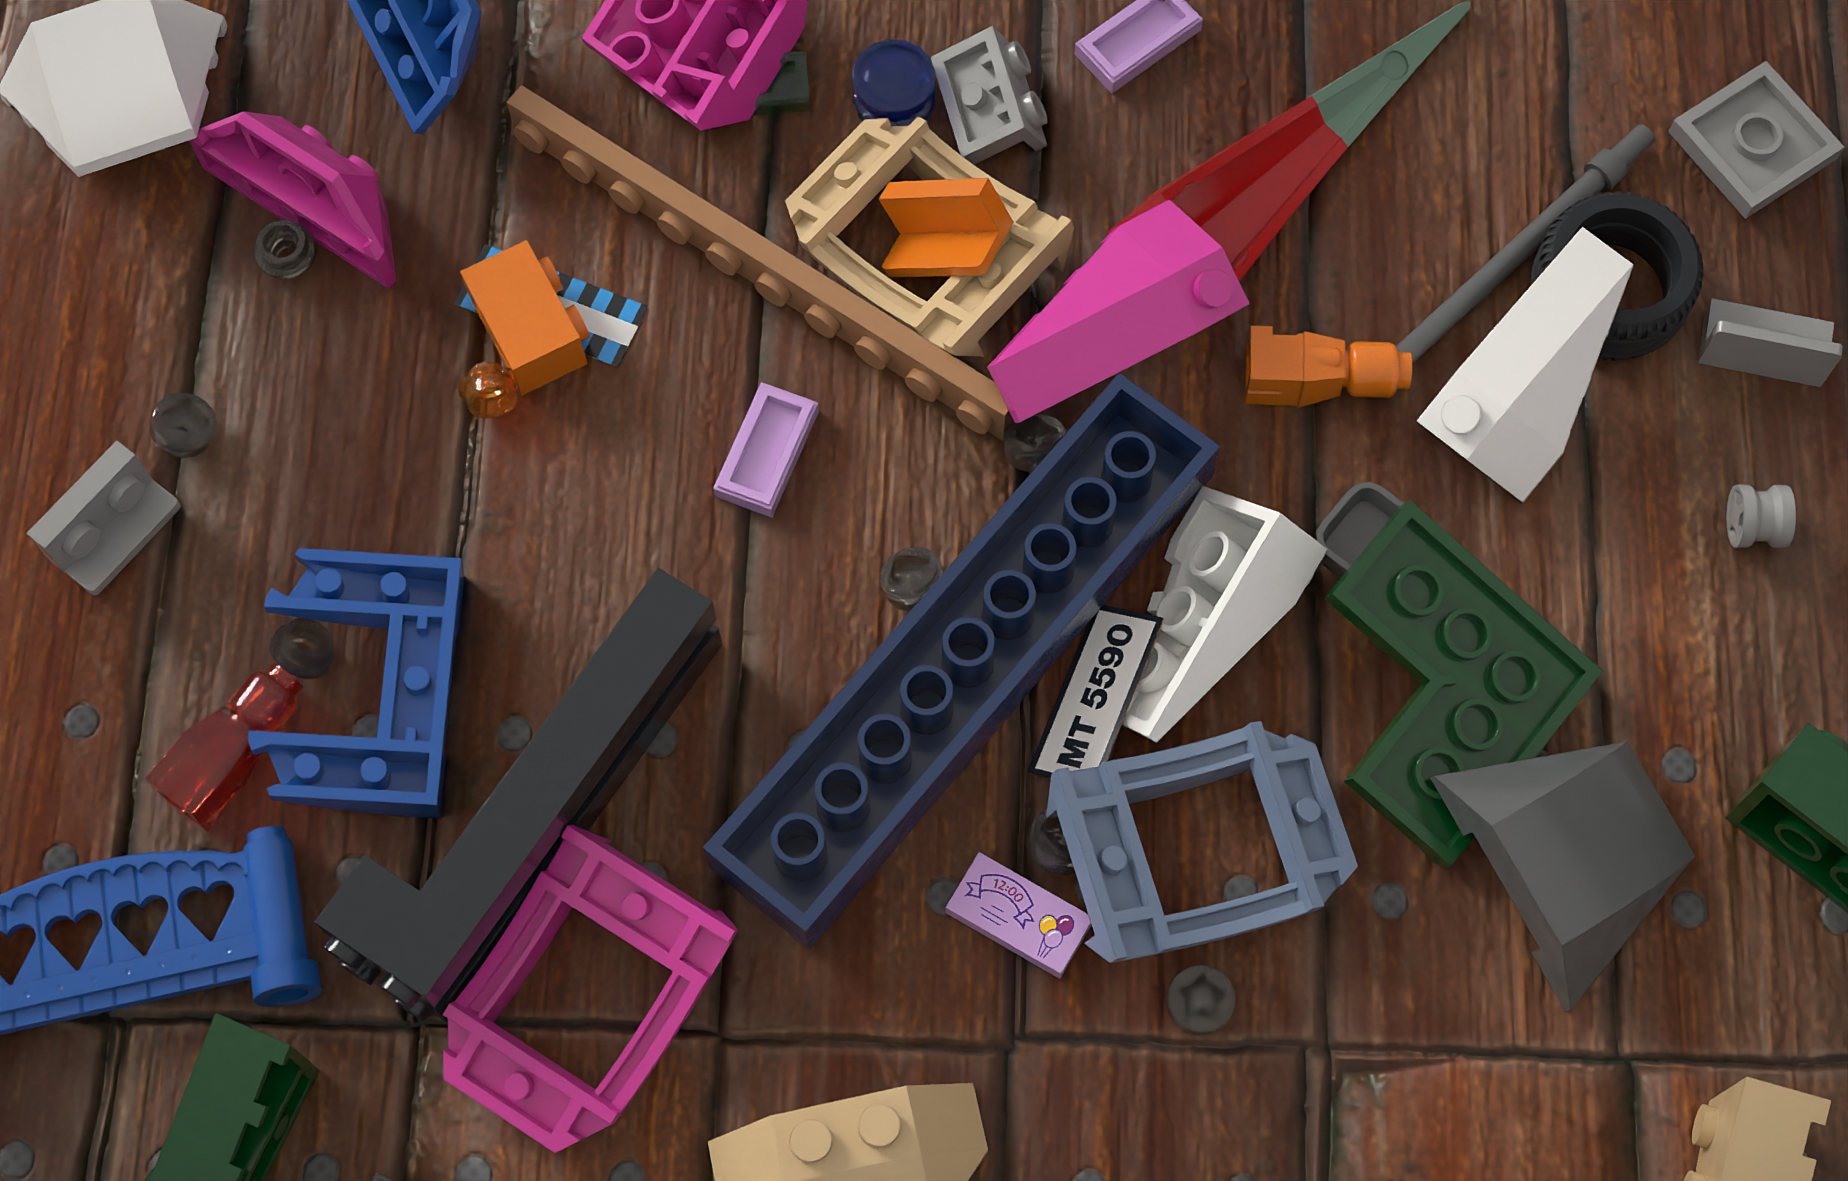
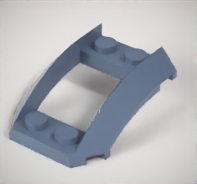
M1261 721L1251 722L1244 728L1188 745L1140 756L1105 761L1098 767L1069 771V768L1056 769L1051 774L1046 819L1059 818L1095 936L1084 944L1110 963L1218 941L1318 911L1324 907L1326 900L1339 886L1344 884L1358 867L1316 744L1293 734L1286 738L1280 737L1264 730ZM1251 770L1289 884L1235 900L1164 916L1129 804L1205 785Z

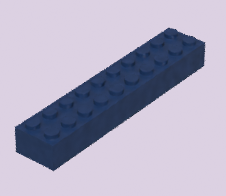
M1119 372L705 844L703 850L709 868L810 950L1197 496L1202 486H1205L1213 477L1220 446Z

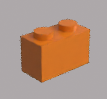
M527 240L460 271L468 296L521 396L588 364L582 341L590 338L587 327L574 304L564 309L556 294L563 290V285L548 256L537 260Z

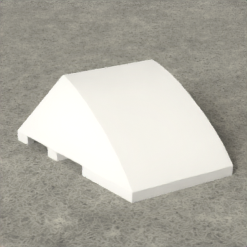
M99 0L31 22L0 83V97L9 107L13 105L20 113L23 121L30 128L34 127L43 136L47 146L80 177L197 138L209 95L205 84L208 70L217 66L219 57L216 53L215 45L218 37L225 36L228 25L223 15L185 0Z

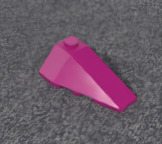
M1171 200L1164 201L1115 227L1101 242V247L1081 268L1075 270L1064 282L1065 286L1040 313L1032 317L987 367L1014 422H1022L1200 332L1249 305L1250 303L1223 247Z

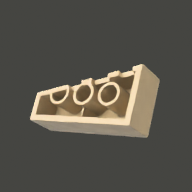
M1745 1077L1709 1100L1708 1105L1702 1104L1700 1106L1692 1131V1143L1700 1146L1696 1172L1689 1171L1684 1181H1812L1817 1160L1807 1157L1804 1148L1810 1124L1813 1122L1822 1125L1826 1124L1831 1100Z

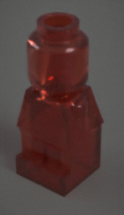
M275 663L266 672H252L227 701L229 714L227 715L222 710H218L181 733L182 736L145 777V780L164 800L205 831H208L222 815L221 809L242 787H245L261 754H253L248 742V732H279L298 709L296 696L303 689V686L290 673Z

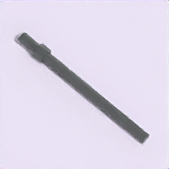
M1639 124L1611 150L1602 149L1584 166L1583 176L1396 345L1399 352H1411L1412 364L1540 248L1549 227L1564 210L1588 196H1593L1601 191H1611L1628 174L1627 167L1655 142L1653 132L1647 126Z

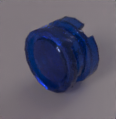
M888 39L874 43L861 52L853 66L852 74L853 104L856 106L858 118L862 122L868 119L888 118L891 126H908L917 117L928 121L934 111L935 69L931 58L919 46L906 40Z

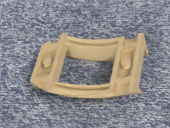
M917 117L908 126H891L888 118L864 120L785 200L801 247L818 263L863 300L933 344L957 356L984 357L978 343L984 334L1049 265L1063 272L1074 230L1071 219L1063 215L1056 219L1038 210L1035 201L1010 189L970 163L932 132L927 121L920 117ZM905 165L922 180L989 178L1014 222L985 274L978 276H951L928 301L916 296L885 276L836 237Z

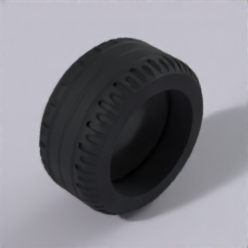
M1615 191L1614 193L1605 192L1603 195L1598 193L1569 206L1553 221L1546 232L1531 271L1532 285L1582 227L1605 244L1620 246L1635 252L1653 268L1662 287L1663 300L1641 309L1618 308L1599 354L1602 360H1607L1608 358L1615 361L1619 359L1628 360L1630 357L1634 359L1647 355L1665 345L1682 327L1699 297L1703 283L1702 253L1699 251L1700 246L1696 242L1695 235L1690 233L1691 229L1689 226H1686L1684 220L1678 218L1674 211H1669V207L1666 205L1663 207L1659 205L1660 202L1657 200L1651 201L1650 197L1646 196V198H1643L1640 194L1631 195V192H1625L1624 194L1620 191Z

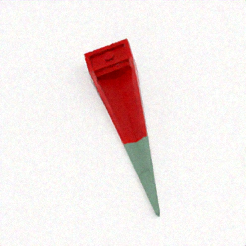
M1463 2L1456 5L1146 197L1147 199L1111 228L1107 234L1130 219L1164 201L1171 200L1223 247L1240 281L1351 143L1469 11L1471 2Z

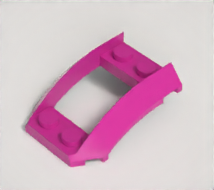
M567 825L561 836L563 841L546 871L540 872L527 897L496 946L454 1002L449 1003L443 1013L448 1018V1049L443 1050L444 1080L554 1153L617 1121L678 1033L738 931L722 910L713 911L611 847L609 845L611 840L573 825ZM572 908H575L673 971L641 1025L596 1089L494 1023L550 945Z

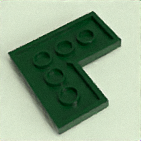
M1408 500L1400 505L1324 599L1421 684L1344 782L1435 863L1444 868L1453 865L1475 835L1470 833L1463 836L1430 778L1437 775L1536 758L1603 670L1416 504Z

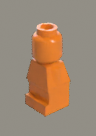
M1273 326L1250 327L1245 351V404L1297 406V408L1338 397L1341 394L1342 387H1346L1347 392L1351 396L1390 398L1397 389L1409 390L1412 354L1411 352H1399L1397 346L1393 343L1355 341L1350 344L1348 350H1345V341L1307 331L1297 335H1273Z

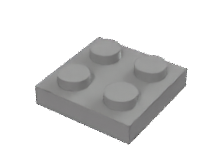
M1767 61L1674 119L1668 131L1745 219L1837 160L1845 148Z

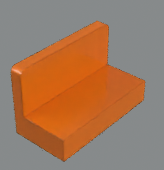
M968 178L888 182L879 201L900 235L882 264V268L888 277L978 276L985 274L1014 223L990 179Z

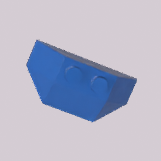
M347 0L413 133L424 134L455 96L477 55L482 12L477 1Z

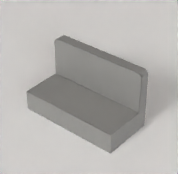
M1711 298L1705 309L1698 363L1821 387L1842 358L1843 345L1832 342L1834 322Z

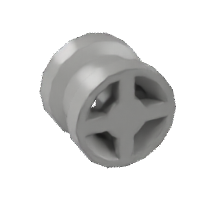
M1734 485L1729 493L1726 513L1727 532L1731 545L1734 548H1748L1754 542H1767L1772 548L1789 547L1793 540L1796 524V504L1791 487L1788 485H1773L1767 491H1756L1750 485Z

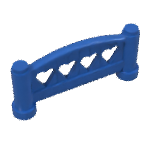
M266 826L250 831L246 835L247 844L241 852L166 851L114 857L64 869L0 894V934L7 935L10 938L19 929L32 928L36 935L35 942L13 984L9 985L0 975V1035L251 980L254 1003L263 1007L291 1006L310 1001L322 993L319 964L309 959L293 841L287 838L286 829L279 826ZM219 885H230L234 888V898L213 941H209L182 913L181 902L192 891L198 890L209 894ZM154 899L166 900L168 903L167 915L147 955L143 956L117 929L115 925L116 914L127 905H136L143 909L147 903ZM87 914H99L102 918L101 929L80 970L77 971L50 942L49 931L53 924L59 920L69 919L77 923Z

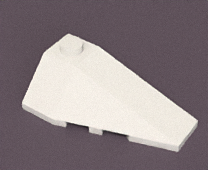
M1582 227L1460 366L1417 422L1524 503L1564 453L1571 434L1570 431L1582 399L1587 392L1591 375L1605 338L1608 336L1634 265Z

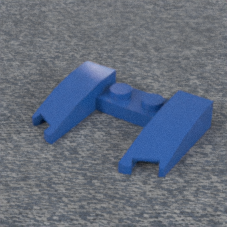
M299 548L295 553L296 560L307 567V570L289 596L271 588L265 597L264 608L266 613L345 625L388 629L377 738L249 731L248 742L253 754L269 753L281 783L267 788L271 800L345 811L441 819L447 760L445 744L456 635H459L464 585V571L461 558Z

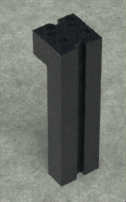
M658 567L421 890H417L364 854L314 921L330 937L323 948L339 960L338 964L364 983L371 986L375 979L380 977L382 980L378 985L393 996L392 1000L420 1021L425 1022L429 1015L433 1013L448 1024V1018L443 1015L448 1004L458 998L477 973L521 907L540 872L546 871L563 841L561 836L567 825H573L589 831L721 648L722 640L719 628L713 625L716 621L713 601Z

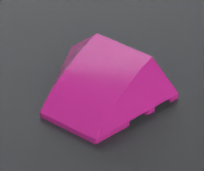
M605 0L581 39L588 48L702 131L750 120L805 28L808 0Z

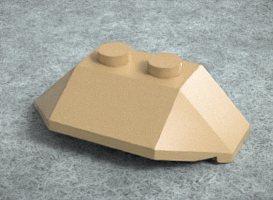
M973 1083L897 1087L770 1115L708 1141L715 1181H969L988 1152Z

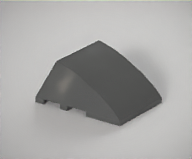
M1628 741L1437 775L1430 778L1463 836L1470 833L1475 835L1539 946L1538 949L1531 953L1565 1011H1570L1695 857V854Z

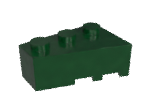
M215 1013L156 1166L149 1172L144 1181H266L320 1069L290 1044Z

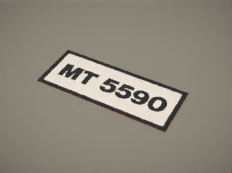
M1106 605L1099 609L1087 624L1027 773L1051 779V774L1056 769L1069 768V771L1098 767L1102 762L1108 761L1164 618Z

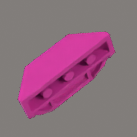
M241 112L202 127L198 131L197 138L189 140L203 169L386 288L390 289L396 282L387 205L378 185L380 177L366 161L355 155H351L348 159L334 151L331 143L311 126L304 125L300 129L281 116Z

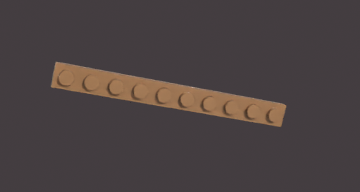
M521 85L507 101L514 127L513 133L518 141L530 151L540 154L544 150L558 159L563 168L576 180L585 184L593 181L607 190L612 200L625 211L631 214H636L638 211L642 212L656 221L659 229L674 242L684 245L686 242L691 243L705 252L707 259L727 275L738 273L754 283L756 290L770 303L780 307L787 304L803 314L806 322L819 334L828 338H833L836 335L854 347L857 355L868 365L879 370L887 367L905 379L906 385L920 398L929 402H934L937 399L956 411L959 420L969 429L979 434H985L988 431L1004 441L1016 423L995 382L524 86Z

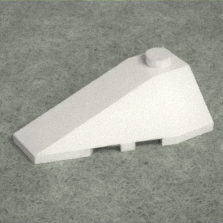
M1202 486L1170 540L1164 559L1169 561L1172 567L1164 591L1153 592L1147 609L1153 616L1162 617L1164 620L1122 726L1157 743L1297 603L1328 549L1283 514Z

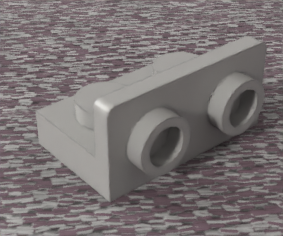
M991 26L931 57L962 157L974 165L1022 141H1025L1035 151L1047 146L1041 127L1047 123V115L1036 93L1029 89L1025 76L1031 73V65L1018 41L1015 40L1010 43L1000 32Z
M116 440L26 534L54 565L91 595H98L178 512L181 505L176 497L151 478L137 456Z

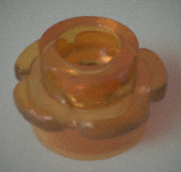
M483 362L477 364L470 369L468 376L463 377L459 382V396L466 398L469 411L477 417L496 418L510 412L517 403V388L515 386L517 384L509 367H502L498 363Z

